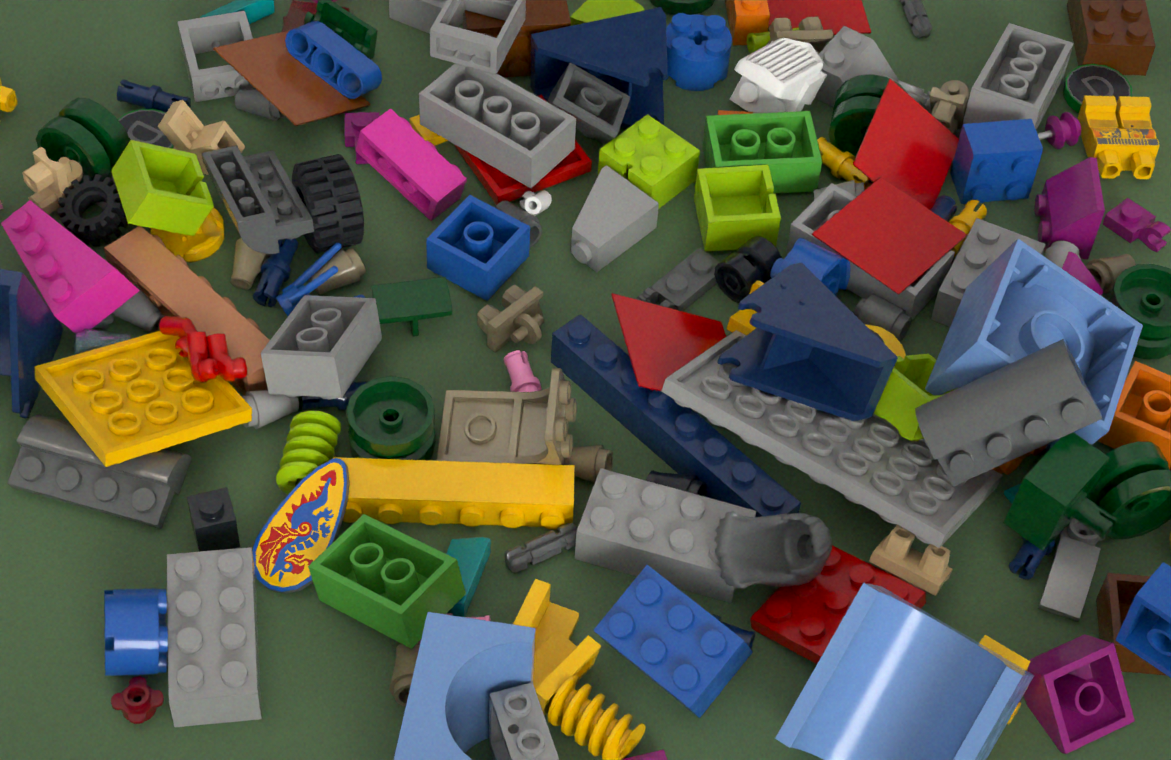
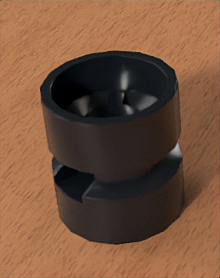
M760 236L752 237L739 247L735 253H731L717 264L714 272L716 282L728 298L740 303L742 299L749 295L753 283L761 281L765 284L772 279L770 276L771 269L776 260L782 258L778 249L766 238Z

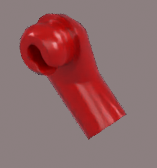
M163 317L159 323L161 333L178 336L180 339L175 342V349H182L178 354L188 358L186 334L198 332L194 324L187 317Z
M206 332L187 333L188 359L192 377L202 383L207 382L209 379L217 378L219 365L215 359L209 358Z
M217 333L206 337L209 358L215 359L219 365L218 375L228 382H234L235 378H245L247 376L246 360L243 357L231 359L228 353L226 335Z

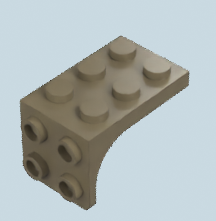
M552 368L550 387L540 391L446 390L436 461L565 465V458H571L573 452L572 434H568L569 422H575L577 414L576 398H571V382L565 380L561 368Z

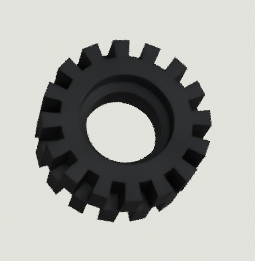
M95 174L94 181L89 175L83 176L84 183L80 184L77 179L71 183L75 188L73 190L67 187L64 189L63 193L66 198H59L58 204L61 208H57L60 220L67 230L87 246L89 241L93 246H100V239H103L106 244L110 243L112 240L109 236L113 233L118 238L122 234L119 227L127 228L128 222L113 180L109 177H106L104 180L102 175ZM97 202L107 203L105 209L98 216L90 219L82 218L84 211L90 205Z

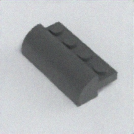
M236 145L202 153L204 166L240 237L248 247L265 254L280 253L278 240L295 239L302 234L314 232L313 219L274 150L243 157Z
M1064 339L915 408L916 418L928 449L934 460L937 459L953 487L1102 419L1101 412L1085 384L1082 373Z
M36 414L26 422L16 442L21 445L7 484L15 489L162 529L173 495H179L192 457L188 454L165 448L105 467L70 422Z

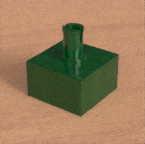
M1074 432L1061 437L1024 477L1003 523L1042 551L1049 546L1073 518L1099 535L1103 540L1113 529L1118 518L1094 503L1089 497L1110 457Z

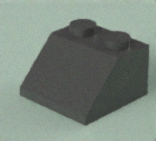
M569 63L553 88L547 102L575 117L576 129L581 131L586 137L595 139L605 145L618 134L630 96L576 65Z

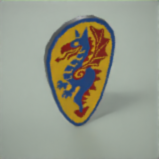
M331 459L304 477L278 506L258 534L252 549L255 575L271 591L284 594L301 591L312 584L313 580L308 566L337 539L348 502L350 483L348 466L341 459Z

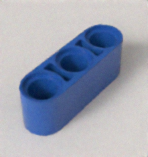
M312 21L287 33L285 43L288 52L345 97L355 99L380 86L382 74L379 67L325 24L319 21Z

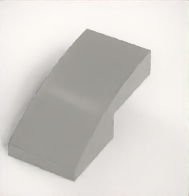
M1061 535L1038 608L1078 622L1101 548Z

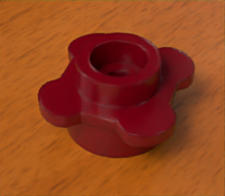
M141 676L130 679L129 686L121 693H115L111 698L113 709L122 710L124 717L133 724H140L149 720L155 714L157 707H160L164 702L163 693L160 690H153L149 687L146 679ZM137 697L142 699L139 702H134V699Z

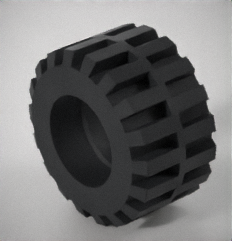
M336 154L296 163L292 173V184L313 219L314 232L304 234L309 246L318 254L328 251L335 243H340L341 248L360 244L364 235L363 207L355 177L343 156Z

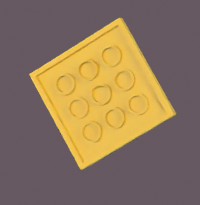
M161 331L34 366L35 380L105 467L252 421L251 406L228 381L219 375L217 378L209 379L205 383L196 381L191 374L189 359L178 354L182 349H175V342L180 338L178 336L164 335Z

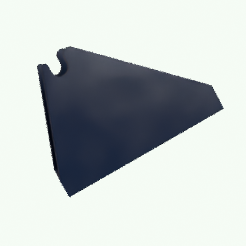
M661 7L531 34L530 87L534 95H542L548 101L553 88L569 63H572L630 96L620 126L621 128L628 129L647 114L664 125L663 80H667L668 72L666 15Z
M802 262L788 266L740 301L738 305L739 310L752 309L757 312L750 319V324L756 327V329L719 356L718 364L730 363L736 366V368L731 369L729 374L730 380L854 422L872 417L898 357Z
M0 269V375L11 377L12 412L19 413L22 418H29L41 386L35 380L34 366L53 360L61 340L63 327L23 272Z

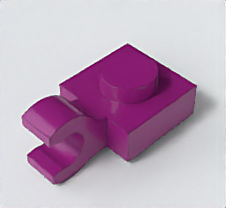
M380 112L345 113V147H355L356 150L360 130L380 116ZM356 152V164H369Z
M1129 198L1106 213L1103 221L1104 226L1129 243L1138 238L1155 252L1166 246L1167 242L1162 238L1171 231L1170 227L1160 221L1154 222L1155 215Z

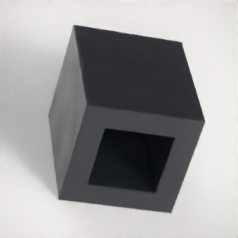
M227 487L187 496L191 524L199 552L240 547L236 517Z

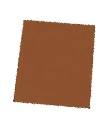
M290 30L213 48L295 126L371 105L362 95L355 99L345 97L295 59L288 52L285 43L286 35Z

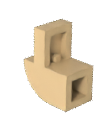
M184 100L173 102L158 125L159 129L173 144V149L197 155L201 170L206 175L209 174L204 166L202 153L236 145L242 153L245 145L225 120L204 126Z

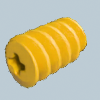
M577 675L570 676L560 686L551 702L547 715L548 722L553 726L561 725V731L567 736L574 735L575 742L580 746L588 745V751L593 756L602 755V760L624 759L637 746L645 732L646 726L641 723L633 730H630L629 727L633 718L631 714L627 713L621 719H615L619 710V706L616 703H613L604 711L602 706L605 702V695L600 693L592 700H589L592 686L587 683L577 691L575 687L579 677Z

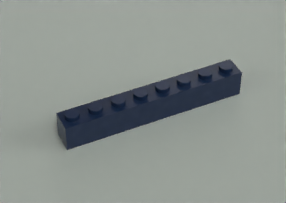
M581 314L552 333L551 363L557 368H561L568 378L678 474L697 475L700 481L706 482L707 498L755 510L756 517L799 513L801 502L691 408L680 406L672 397L663 392L639 387L629 355Z

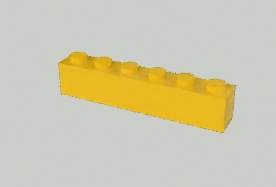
M333 457V459H341L348 466L350 483L348 502L343 518L344 522L354 523L365 514L387 524L408 522L426 525L463 524L469 527L499 525L508 528L529 526L557 529L567 523H573L575 465Z

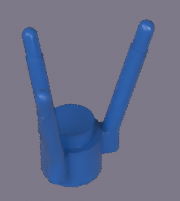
M335 243L292 284L282 289L283 293L276 297L287 316L290 315L304 295H310V292L338 272V268L333 266L307 285H303L341 249L340 243ZM362 294L354 296L357 298H365V296Z

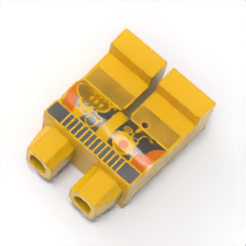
M1084 95L1077 118L1081 125V138L1087 157L1097 158L1098 170L1102 178L1114 179L1120 176L1121 170L1132 171L1136 179L1151 178L1160 145L1158 139H1156V132L1152 128L1150 119V97L1119 96L1116 103L1115 96Z

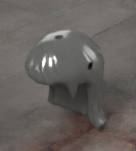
M734 511L727 512L725 518L720 519V524L716 528L717 536L714 539L717 543L715 554L720 558L718 566L722 569L720 577L725 580L727 585L737 589H744L747 586L758 583L772 587H792L810 583L822 572L832 550L830 530L820 518L804 513L748 517Z

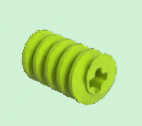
M321 411L300 412L293 417L290 423V431L286 438L287 443L284 446L283 456L279 463L280 468L276 474V483L285 494L288 495L304 477L318 466L333 459L335 455L334 448L338 443V434L341 431V423L337 418Z

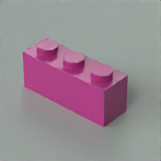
M391 108L360 130L355 151L430 221L461 198L467 180L461 170L456 165L450 164L438 153L436 147L431 142L424 140L412 129V126L405 118L399 117Z

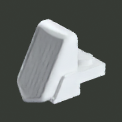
M788 38L771 41L770 44L738 61L734 70L741 74L742 77L730 100L748 112L753 113L801 111L805 104L811 105L827 74L821 71L823 61L810 43Z

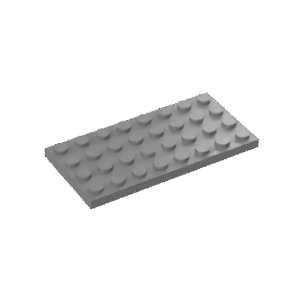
M737 330L667 377L661 390L664 394L672 397L680 406L695 410L707 417L708 421L712 424L727 428L739 435L744 442L759 446L773 454L778 461L798 468L807 473L815 482L830 486L844 494L845 498L849 501L862 504L878 513L884 521L897 524L915 534L916 538L920 541L933 544L938 548L997 488L1002 478V474L991 469L953 487L937 459L934 460L924 439L910 441L903 438L898 433L896 427L874 413L872 417L854 422L730 380L729 374L731 369L736 368V366L730 363L720 365L717 361L721 354L746 336Z

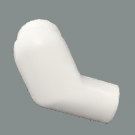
M546 190L537 194L527 191L522 196L524 199L520 201V206L528 213L536 216L550 206L552 198Z

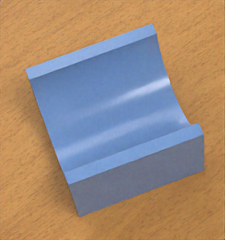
M1017 239L966 287L925 390L933 395H942L947 391L962 387L1064 339L1102 415L1101 420L1074 432L1092 445L1109 432L1143 325L1026 243ZM1059 439L1050 442L1047 445L1044 455L1056 444V442Z
M863 583L775 739L789 748L808 752L823 760H986L1034 675L884 587Z
M427 612L394 760H472L465 753L477 743L489 738V694L533 682L536 628Z

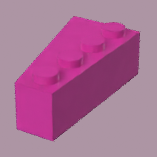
M31 200L1 223L53 315L80 338L140 291L115 267Z

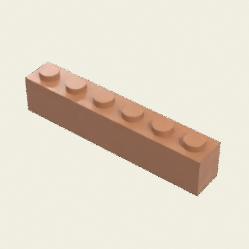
M138 226L104 247L107 262L115 267L133 285H137L163 315L189 318L198 332H206V337L217 333L226 335L228 353L231 359L243 357L246 360L247 376L242 379L235 378L234 382H230L243 395H246L247 391L268 389L261 352L270 339L261 332L254 320L251 318L246 319L242 316L229 298H222L216 293L204 276L198 277L190 270L188 264L180 255H173L159 236L151 235L143 227Z

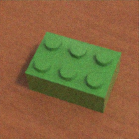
M810 111L706 116L702 146L707 168L768 165L774 186L773 193L812 192L818 188L822 158Z
M365 514L354 522L308 566L319 601L411 649L422 638L427 612L447 614L466 594L457 559Z

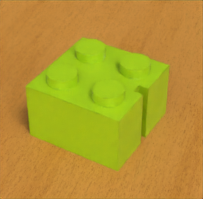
M647 114L599 149L598 175L601 169L607 165L627 180V168H629L628 181L659 203L658 209H660L696 181L700 150Z
M130 140L111 170L128 224L194 236L214 207L207 184L202 182L204 175L197 155L194 153Z
M768 165L697 169L694 202L705 252L738 250L744 243L756 236L766 238L776 247L781 215L776 194H773L774 186Z
M929 353L907 355L904 359L901 356H897L898 359L874 411L875 415L886 419L898 429V433L903 438L910 441L924 439L916 418L915 408L953 391H947L942 395H933L925 390L936 363V359Z

